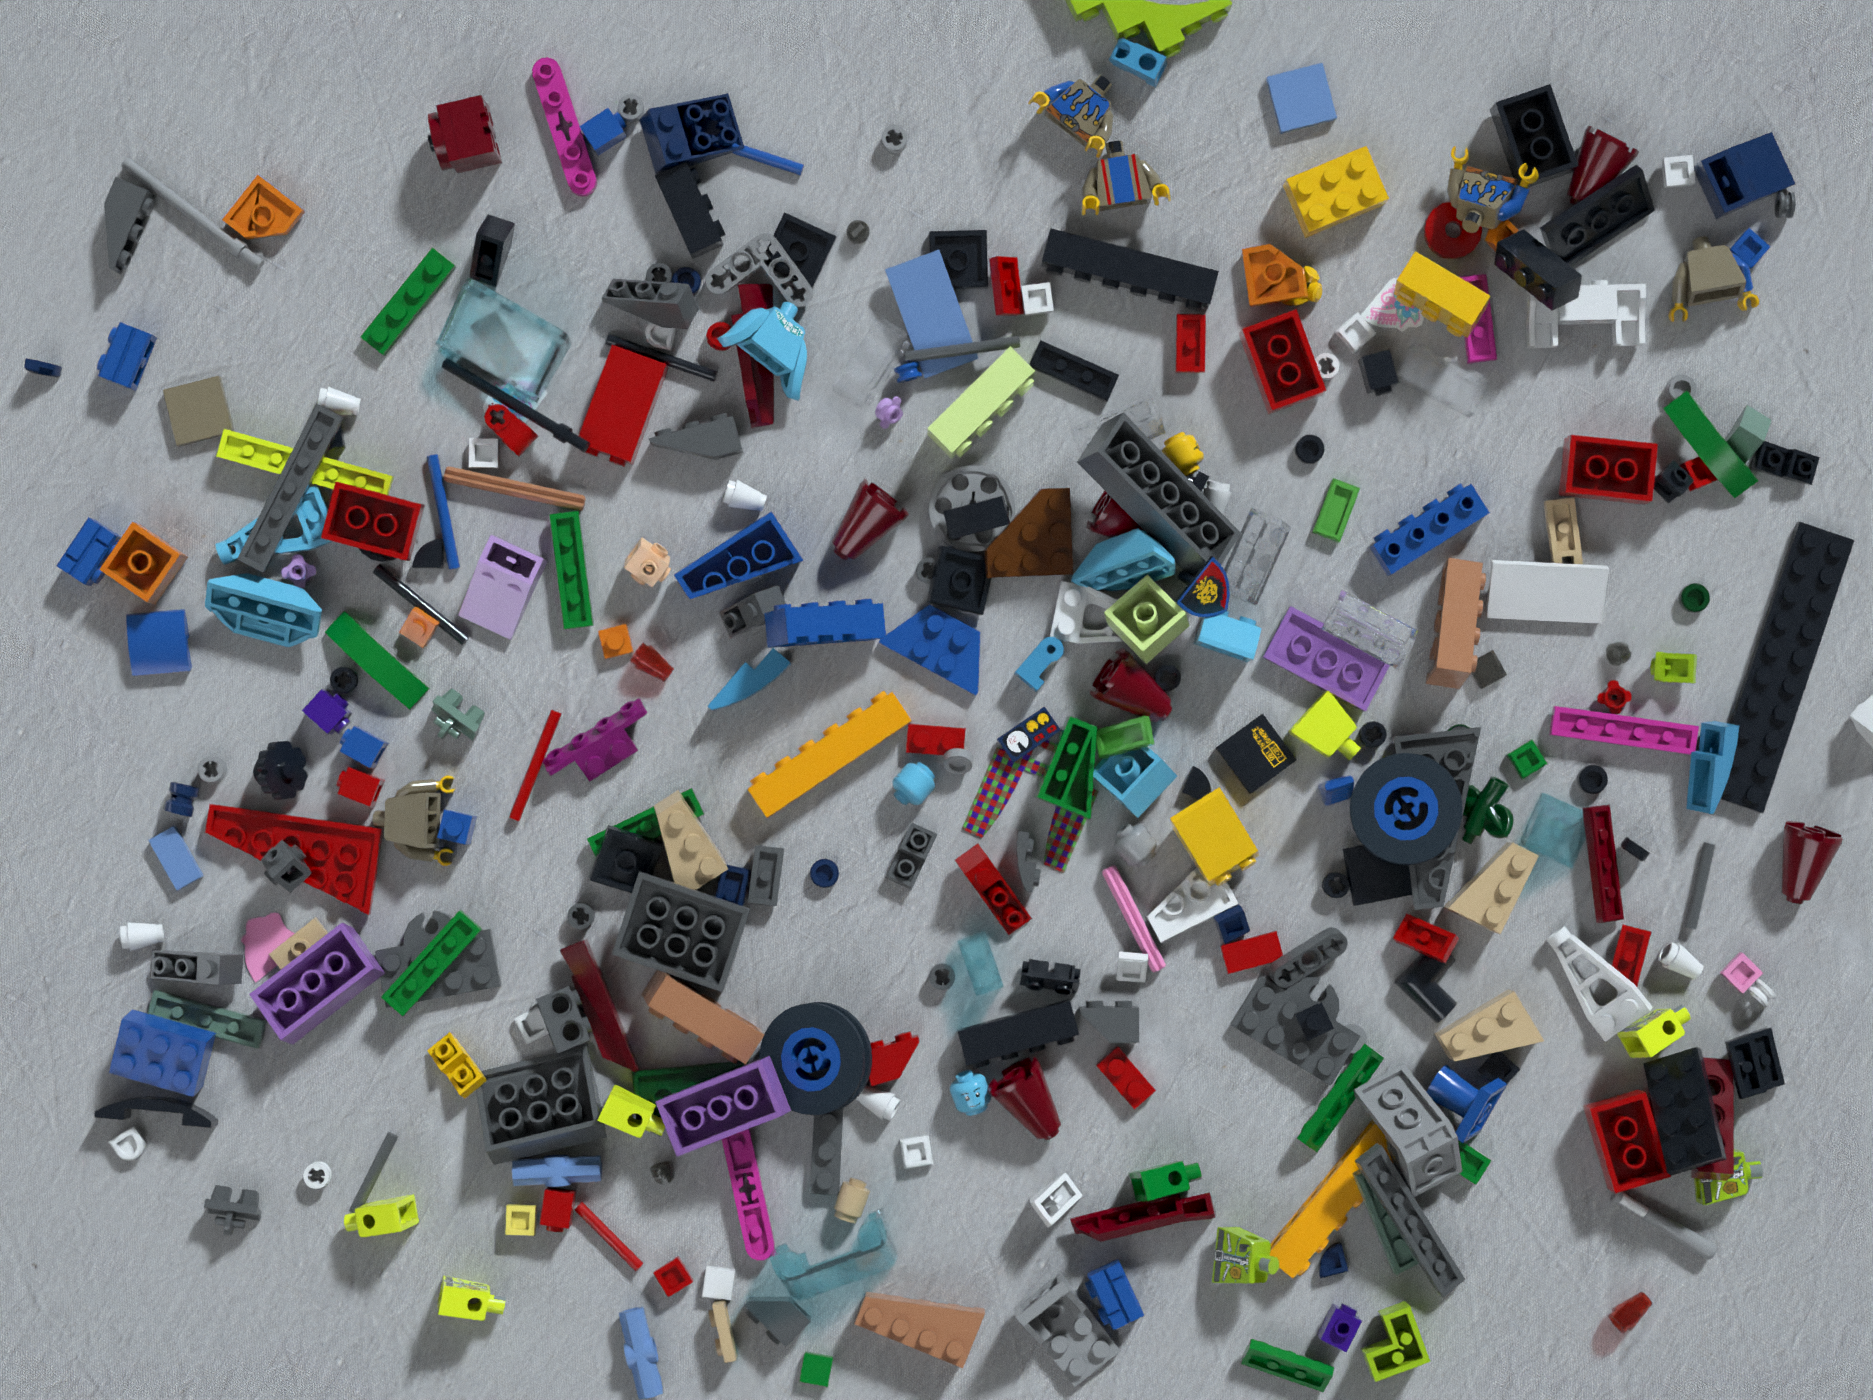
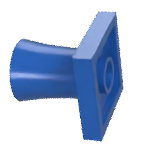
M1446 1064L1434 1077L1426 1092L1435 1103L1463 1118L1455 1133L1458 1140L1464 1143L1481 1132L1508 1084L1497 1078L1478 1090Z

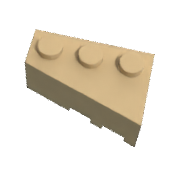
M679 790L654 805L674 883L697 890L728 870L725 859Z
M1506 842L1443 908L1494 933L1501 934L1539 855L1515 843Z
M1509 989L1434 1034L1448 1058L1453 1061L1544 1042L1515 991Z

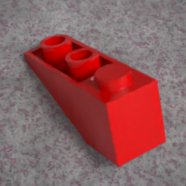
M978 843L955 859V862L1008 935L1032 919Z

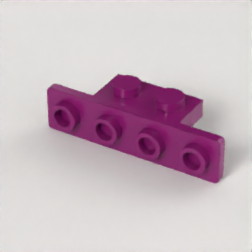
M638 698L635 701L625 703L615 714L600 719L587 732L574 736L570 743L562 748L552 750L543 761L548 774L552 776L575 761L590 782L637 752V746L625 728L648 713L643 702Z

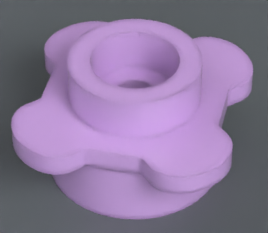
M897 396L893 397L892 400L884 398L876 407L875 415L881 420L880 426L883 429L888 428L891 423L899 421L903 415V411L900 409L901 399Z
M296 554L292 557V562L287 567L282 568L281 574L283 578H289L294 583V586L304 588L306 582L312 576H315L316 567L305 562L302 555ZM297 569H301V574L296 573Z

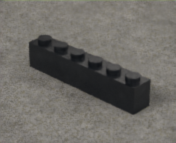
M1050 228L1041 267H1045L1046 272L1053 275L1062 276L1064 272L1074 275V279L1085 283H1090L1091 279L1102 282L1101 286L1108 289L1118 290L1119 287L1130 289L1129 293L1136 296L1146 297L1147 294L1158 296L1157 300L1167 304H1174L1175 301L1186 303V308L1195 311L1209 308L1219 272Z

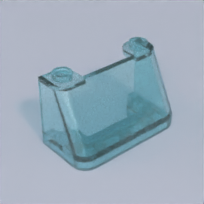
M467 278L435 343L439 348L437 352L450 360H453L454 357H462L509 384L515 390L513 395L525 403H528L529 400L535 403L539 401L572 345L568 334L557 326L471 278Z
M883 1209L868 1213L869 1221L862 1224L858 1231L859 1248L815 1264H809L806 1252H794L788 1247L787 1243L776 1246L770 1254V1260L774 1272L789 1295L797 1300L808 1299L892 1268L897 1261L898 1254Z

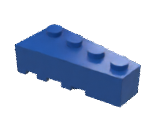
M770 511L676 572L674 576L688 598L693 599L801 562L803 559L772 511Z
M872 599L855 600V605H846V601L828 602V606H819L818 602L803 603L801 607H791V604L775 605L774 611L764 613L767 648L873 641L886 638L883 603L873 604Z

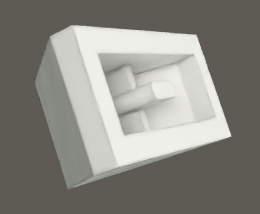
M1065 1172L1029 1200L1046 1226L1050 1227L1083 1195Z

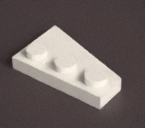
M1196 868L1147 918L1161 944L1238 905V902L1228 882L1221 886H1217L1215 883L1210 887L1199 869Z

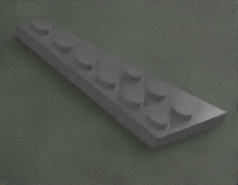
M1481 727L1394 737L1396 754L1413 753L1423 755L1436 761L1450 773L1461 794L1463 817ZM1400 789L1401 796L1417 797V792L1412 789ZM1401 800L1403 814H1407L1411 819L1409 823H1404V829L1412 830L1419 827L1427 815L1426 804L1422 803L1419 805L1418 816L1414 818L1411 814L1413 805L1411 803L1406 805ZM1460 827L1452 842L1439 855L1426 862L1409 865L1414 910L1444 907Z

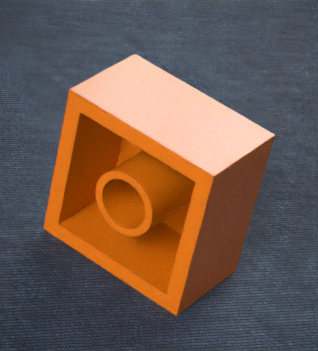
M132 522L99 570L147 603L156 605L188 556L141 524Z

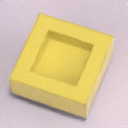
M507 1204L505 1235L535 1236L537 1205Z

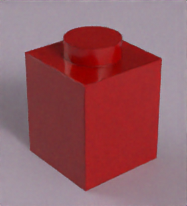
M348 767L347 771L343 770L339 775L336 784L339 787L337 794L366 806L375 807L385 780L357 768Z
M547 1187L544 1191L540 1225L547 1226L546 1230L551 1232H564V1228L569 1229L572 1225L577 1190Z

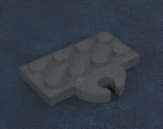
M434 910L433 918L438 922V929L435 933L430 934L423 928L425 915L421 913L408 923L404 933V945L375 951L377 962L385 972L380 977L383 994L453 918L451 915ZM491 929L481 930L417 1002L501 986ZM385 1001V1006H386V1008L391 1007V1006Z
M1260 975L1230 1025L1331 1086L1360 1038V1035L1336 1021L1339 1013V998L1335 989L1329 984L1325 988L1326 995L1324 999L1313 1001L1309 991L1312 986L1319 983L1320 978L1305 977L1284 990ZM1322 1002L1334 1029L1307 1041L1295 1013Z

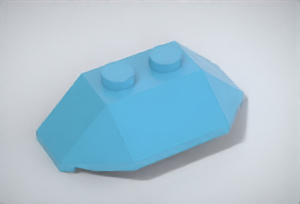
M1137 528L1097 543L1072 575L1071 581L1078 586L1091 587L1097 591L1128 590L1146 575L1153 581L1174 575L1176 571L1175 559L1157 540L1147 535L1145 531Z
M249 573L209 579L207 582L205 607L210 612L213 611L217 618L233 633L285 647L300 644L310 638L317 637L319 634L322 609L301 587Z

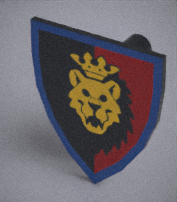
M1213 556L1209 557L1195 576L1186 570H1182L1179 573L1178 579L1185 583L1187 587L1175 602L1183 610L1198 617H1212L1227 612L1230 597L1229 581L1225 570Z

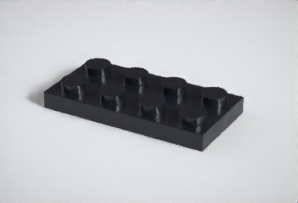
M1636 164L1540 227L1546 247L1568 265L1572 266L1654 212V205L1643 170Z
M1694 1047L1643 1063L1667 1173L1672 1176L1727 1160L1702 1050Z

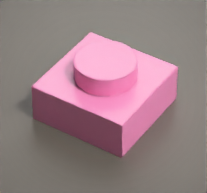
M1739 952L1724 967L1720 974L1743 994L1763 972L1744 953Z

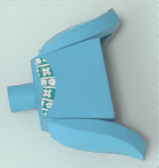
M783 302L780 309L772 307L767 310L764 308L750 310L724 335L717 338L723 347L739 346L774 375L780 376L781 386L785 395L788 398L799 401L807 363V348L803 340L805 330L794 321L798 312V308L794 304Z

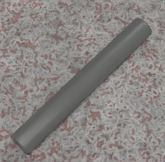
M1705 842L1703 844L1685 924L1687 928L1697 929L1714 854V844Z
M391 1132L387 1133L349 1212L355 1213V1208L366 1203L398 1139L397 1135Z

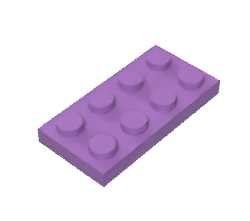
M1289 606L1262 657L1322 690H1328L1332 695L1364 712L1371 703L1393 661L1292 606Z

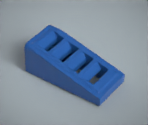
M1342 776L1320 783L1318 788L1324 805H1332L1351 798L1354 788L1353 776Z

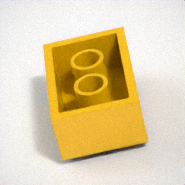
M1367 146L1286 179L1283 184V188L1305 238L1379 208L1389 200Z
M1416 251L1398 277L1394 290V295L1397 296L1396 299L1401 304L1409 308L1412 305L1422 311L1421 314L1426 319L1432 322L1438 320L1447 326L1446 330L1457 337L1463 335L1466 338L1469 337L1485 312L1490 299V295Z

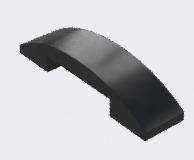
M160 1096L130 1098L95 1111V1118L118 1120L130 1118L132 1109L182 1113V1125L212 1128L218 1124V1119L192 1103Z

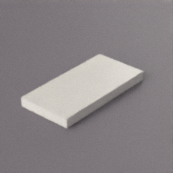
M1491 560L1486 618L1602 624L1609 568L1604 565Z

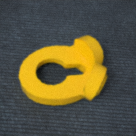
M1309 266L1304 267L1306 282L1309 283L1307 288L1308 297L1283 301V304L1299 306L1308 301L1317 303L1320 300L1322 285L1318 282L1320 277L1315 269Z

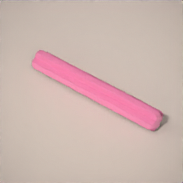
M1112 865L1104 869L1102 874L1142 954H1148V965L1151 971L1157 972L1163 969L1166 964L1117 867Z

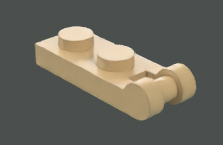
M1575 498L1544 501L1551 563H1563V557H1571L1572 564H1583Z

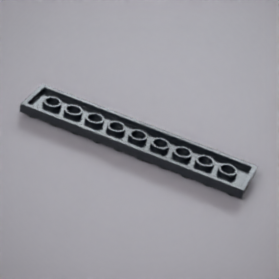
M1803 522L1796 523L1730 724L1739 725V733L1732 768L1720 800L1758 813H1764L1854 543L1853 539Z

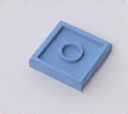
M1323 63L1266 78L1280 134L1337 119Z

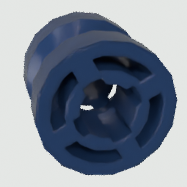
M171 782L169 787L171 796L165 802L163 810L192 817L194 812L192 801L198 797L200 789Z

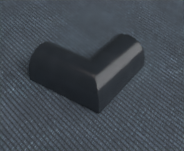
M1421 953L1394 983L1435 1023H1438L1453 1010L1457 1002L1436 981L1456 960L1450 955L1445 964Z

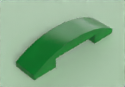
M1687 390L1663 408L1694 451L1734 498L1758 482L1752 471L1738 457Z
M343 611L325 631L350 658L409 710L430 689L368 634L346 611Z

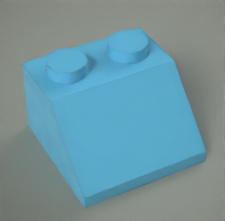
M1228 611L1212 617H1202L1193 644L1245 662L1254 660L1262 629L1255 626L1257 621L1240 616L1239 620L1228 617Z
M1148 747L1102 759L1093 771V777L1137 818L1177 777L1173 770Z

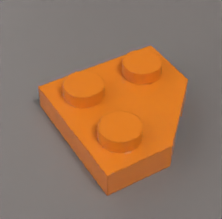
M257 175L222 220L246 239L287 235L305 211Z
M1271 244L1242 249L1249 305L1251 307L1308 297L1304 268Z

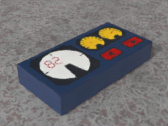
M1044 706L1000 736L997 741L1012 763H1014L1061 731V729Z

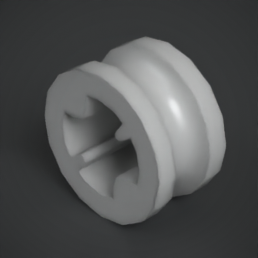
M627 94L618 103V111L627 122H637L644 115L643 102L637 95ZM631 102L633 105L636 102L638 104L636 106L637 113L634 115L631 112L628 115L624 112L627 110L625 104Z
M897 125L885 128L881 137L884 149L889 153L903 151L907 145L905 130ZM894 132L896 136H902L903 140L899 139L898 146H894L892 142L887 143L886 139H890V133Z
M206 757L198 765L199 776L206 782L221 781L227 772L225 762L219 757ZM216 762L218 764L216 770L219 773L217 776L211 774L209 777L207 775L209 769L206 766L208 763L214 764Z

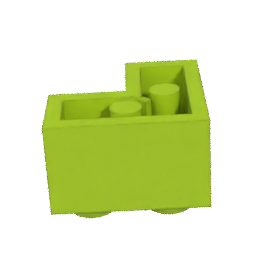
M1406 1301L1378 1310L1388 1338L1361 1348L1369 1373L1375 1382L1431 1362L1411 1307Z

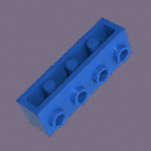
M1460 483L1446 492L1449 498L1441 503L1436 498L1422 507L1425 513L1417 518L1411 514L1398 522L1400 528L1393 533H1390L1387 529L1373 538L1376 543L1369 548L1387 576L1395 573L1490 513L1472 484L1464 488Z

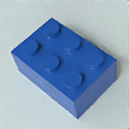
M132 1009L121 1020L109 1073L194 1097L204 1085L216 1033Z

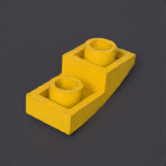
M452 1033L446 1034L427 1050L440 1071L447 1075L458 1094L464 1099L487 1081L476 1063Z

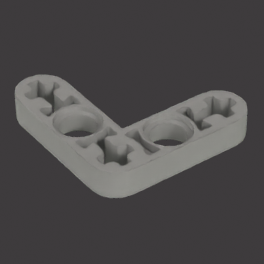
M763 233L754 237L710 270L705 279L706 286L712 293L722 294L729 291L762 266L785 299L796 307L808 304L813 296V290L779 241L769 233ZM761 239L764 242H771L772 245L769 247V250L773 255H776L777 252L781 254V257L774 259L769 265L766 260L771 258L766 251L761 253L758 250L761 246L759 242ZM739 255L746 256L750 261L749 269L745 272L738 271L734 265L735 259ZM778 262H785L789 266L790 273L786 278L776 276L774 268ZM728 264L731 273L737 279L734 280L731 275L723 281L724 288L720 285L715 287L713 285V282L716 280L714 274L716 273L718 276L725 274L729 270L724 266ZM796 275L798 280L793 283L798 289L804 288L806 290L803 294L805 300L802 301L800 298L795 300L792 296L795 293L793 287L789 285L785 288L783 283L792 280Z

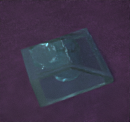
M1542 792L1519 842V846L1572 869L1586 839L1583 811Z

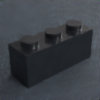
M684 162L655 175L692 259L723 246L721 237L726 234L719 219L713 222L709 211L714 208L707 193L701 195L697 185L702 182L696 168L689 169L687 162Z
M1523 229L1497 242L1494 265L1551 311L1579 297L1582 275Z

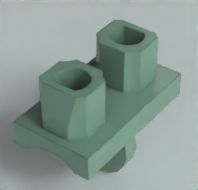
M452 688L442 697L437 695L432 702L434 705L431 708L438 715L433 723L441 728L437 735L441 739H444L449 734L457 740L461 733H463L473 741L478 735L485 712L472 705L466 714H463L457 709L462 703L463 697Z

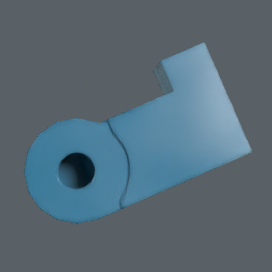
M1119 38L1109 58V61L1114 66L1145 80L1147 84L1155 88L1167 66L1166 56L1122 38Z
M1055 637L1045 638L1014 674L1036 692L1044 683L1039 677L1049 664L1055 663L1063 655L1064 647L1062 642Z

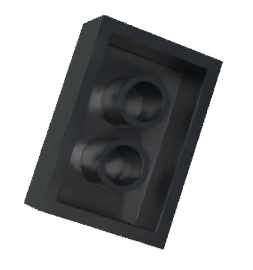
M1551 84L1498 101L1491 107L1490 113L1512 177L1519 180V185L1522 179L1518 171L1524 163L1528 166L1524 176H1530L1534 168L1537 169L1539 175L1537 181L1529 184L1528 187L1570 174L1579 166Z

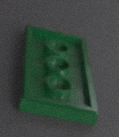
M738 1060L736 1064L727 1061L632 1071L633 1092L635 1095L656 1105V1101L668 1095L747 1065L748 1062L744 1064ZM656 1105L653 1114L661 1118ZM636 1114V1119H642L639 1114Z

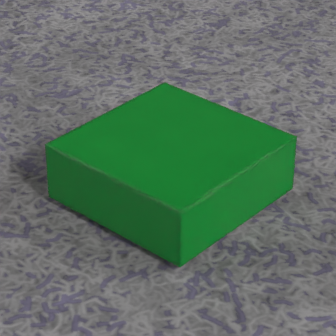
M1533 740L1527 741L1506 754L1521 779L1547 765Z
M805 1351L799 1382L828 1387L833 1356Z

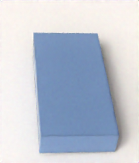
M172 826L148 840L176 891L204 876L176 826Z

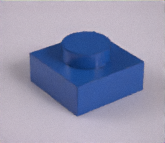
M1748 228L1729 249L1732 254H1736L1747 263L1751 269L1771 246Z

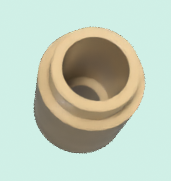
M850 1178L849 1182L843 1181L834 1209H836L835 1217L856 1224L857 1219L861 1218L870 1193V1190L865 1188L867 1183L855 1178Z

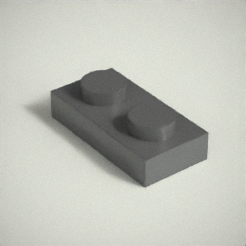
M755 845L748 903L777 906L784 848Z

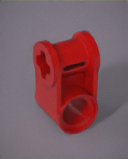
M491 405L485 412V423L518 457L539 437L526 423L518 419L503 405ZM494 411L497 413L505 412L503 415L505 422L502 425L498 422L494 425L491 423L494 419L491 414Z

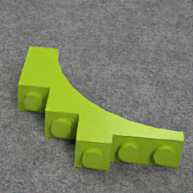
M1065 0L1076 22L1081 19L1084 22L1097 17L1100 14L1099 11L1102 10L1116 40L1122 37L1126 40L1137 36L1141 32L1140 29L1143 28L1153 51L1165 55L1166 58L1175 56L1182 51L1180 47L1185 42L1183 33L1186 32V35L1189 36L1201 30L1202 24L1210 20L1213 23L1223 20L1228 16L1227 12L1230 11L1232 6L1231 0H1209L1187 5L1159 4L1146 0Z

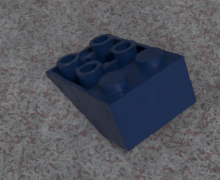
M728 93L651 108L639 119L655 174H660L684 162H687L689 167L745 148ZM718 143V145H719L720 147L726 148V147L731 146L733 143H735V144L740 145V146H738V147H733V148H728V149H722V148L715 147V146H712V145Z
M1772 132L1723 150L1701 160L1694 166L1696 177L1716 220L1795 185V181Z

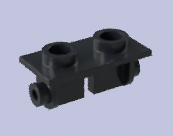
M1029 959V962L1023 961L1020 985L1034 991H1040L1043 988L1051 989L1062 995H1069L1072 992L1077 993L1081 969L1075 968V965L1055 963L1053 973L1048 972V961Z

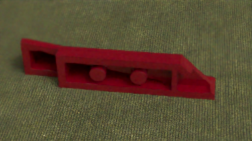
M738 285L743 313L731 315L732 323L734 325L750 310L757 308L767 310L772 308V285ZM736 345L751 428L772 425L774 423V374Z
M588 939L560 949L563 958L574 974L571 976L580 997L602 1057L633 1072L638 1071V1063Z
M1210 1192L1181 1199L1180 1193L1150 1201H1139L1070 1218L1075 1234H1085L1097 1241L1103 1242L1180 1222L1216 1218V1211Z

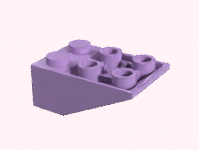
M490 535L477 563L458 616L511 640L548 561Z

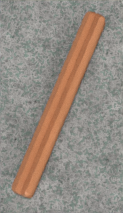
M450 466L446 467L444 473V481L448 483L582 511L585 506L586 498L580 494Z

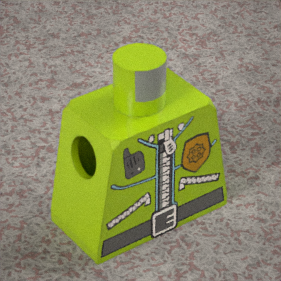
M1734 1149V1175L1727 1181L1694 1178L1696 1202L1702 1205H1709L1747 1194V1180L1763 1177L1761 1162H1745L1744 1152Z
M1217 1227L1212 1282L1265 1283L1268 1279V1274L1273 1275L1279 1269L1278 1258L1270 1256V1241L1240 1227Z

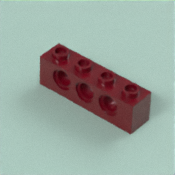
M1703 1057L1709 1085L1715 1090V1096H1712L1727 1160L1691 1170V1178L1727 1181L1734 1175V1077L1729 1059Z

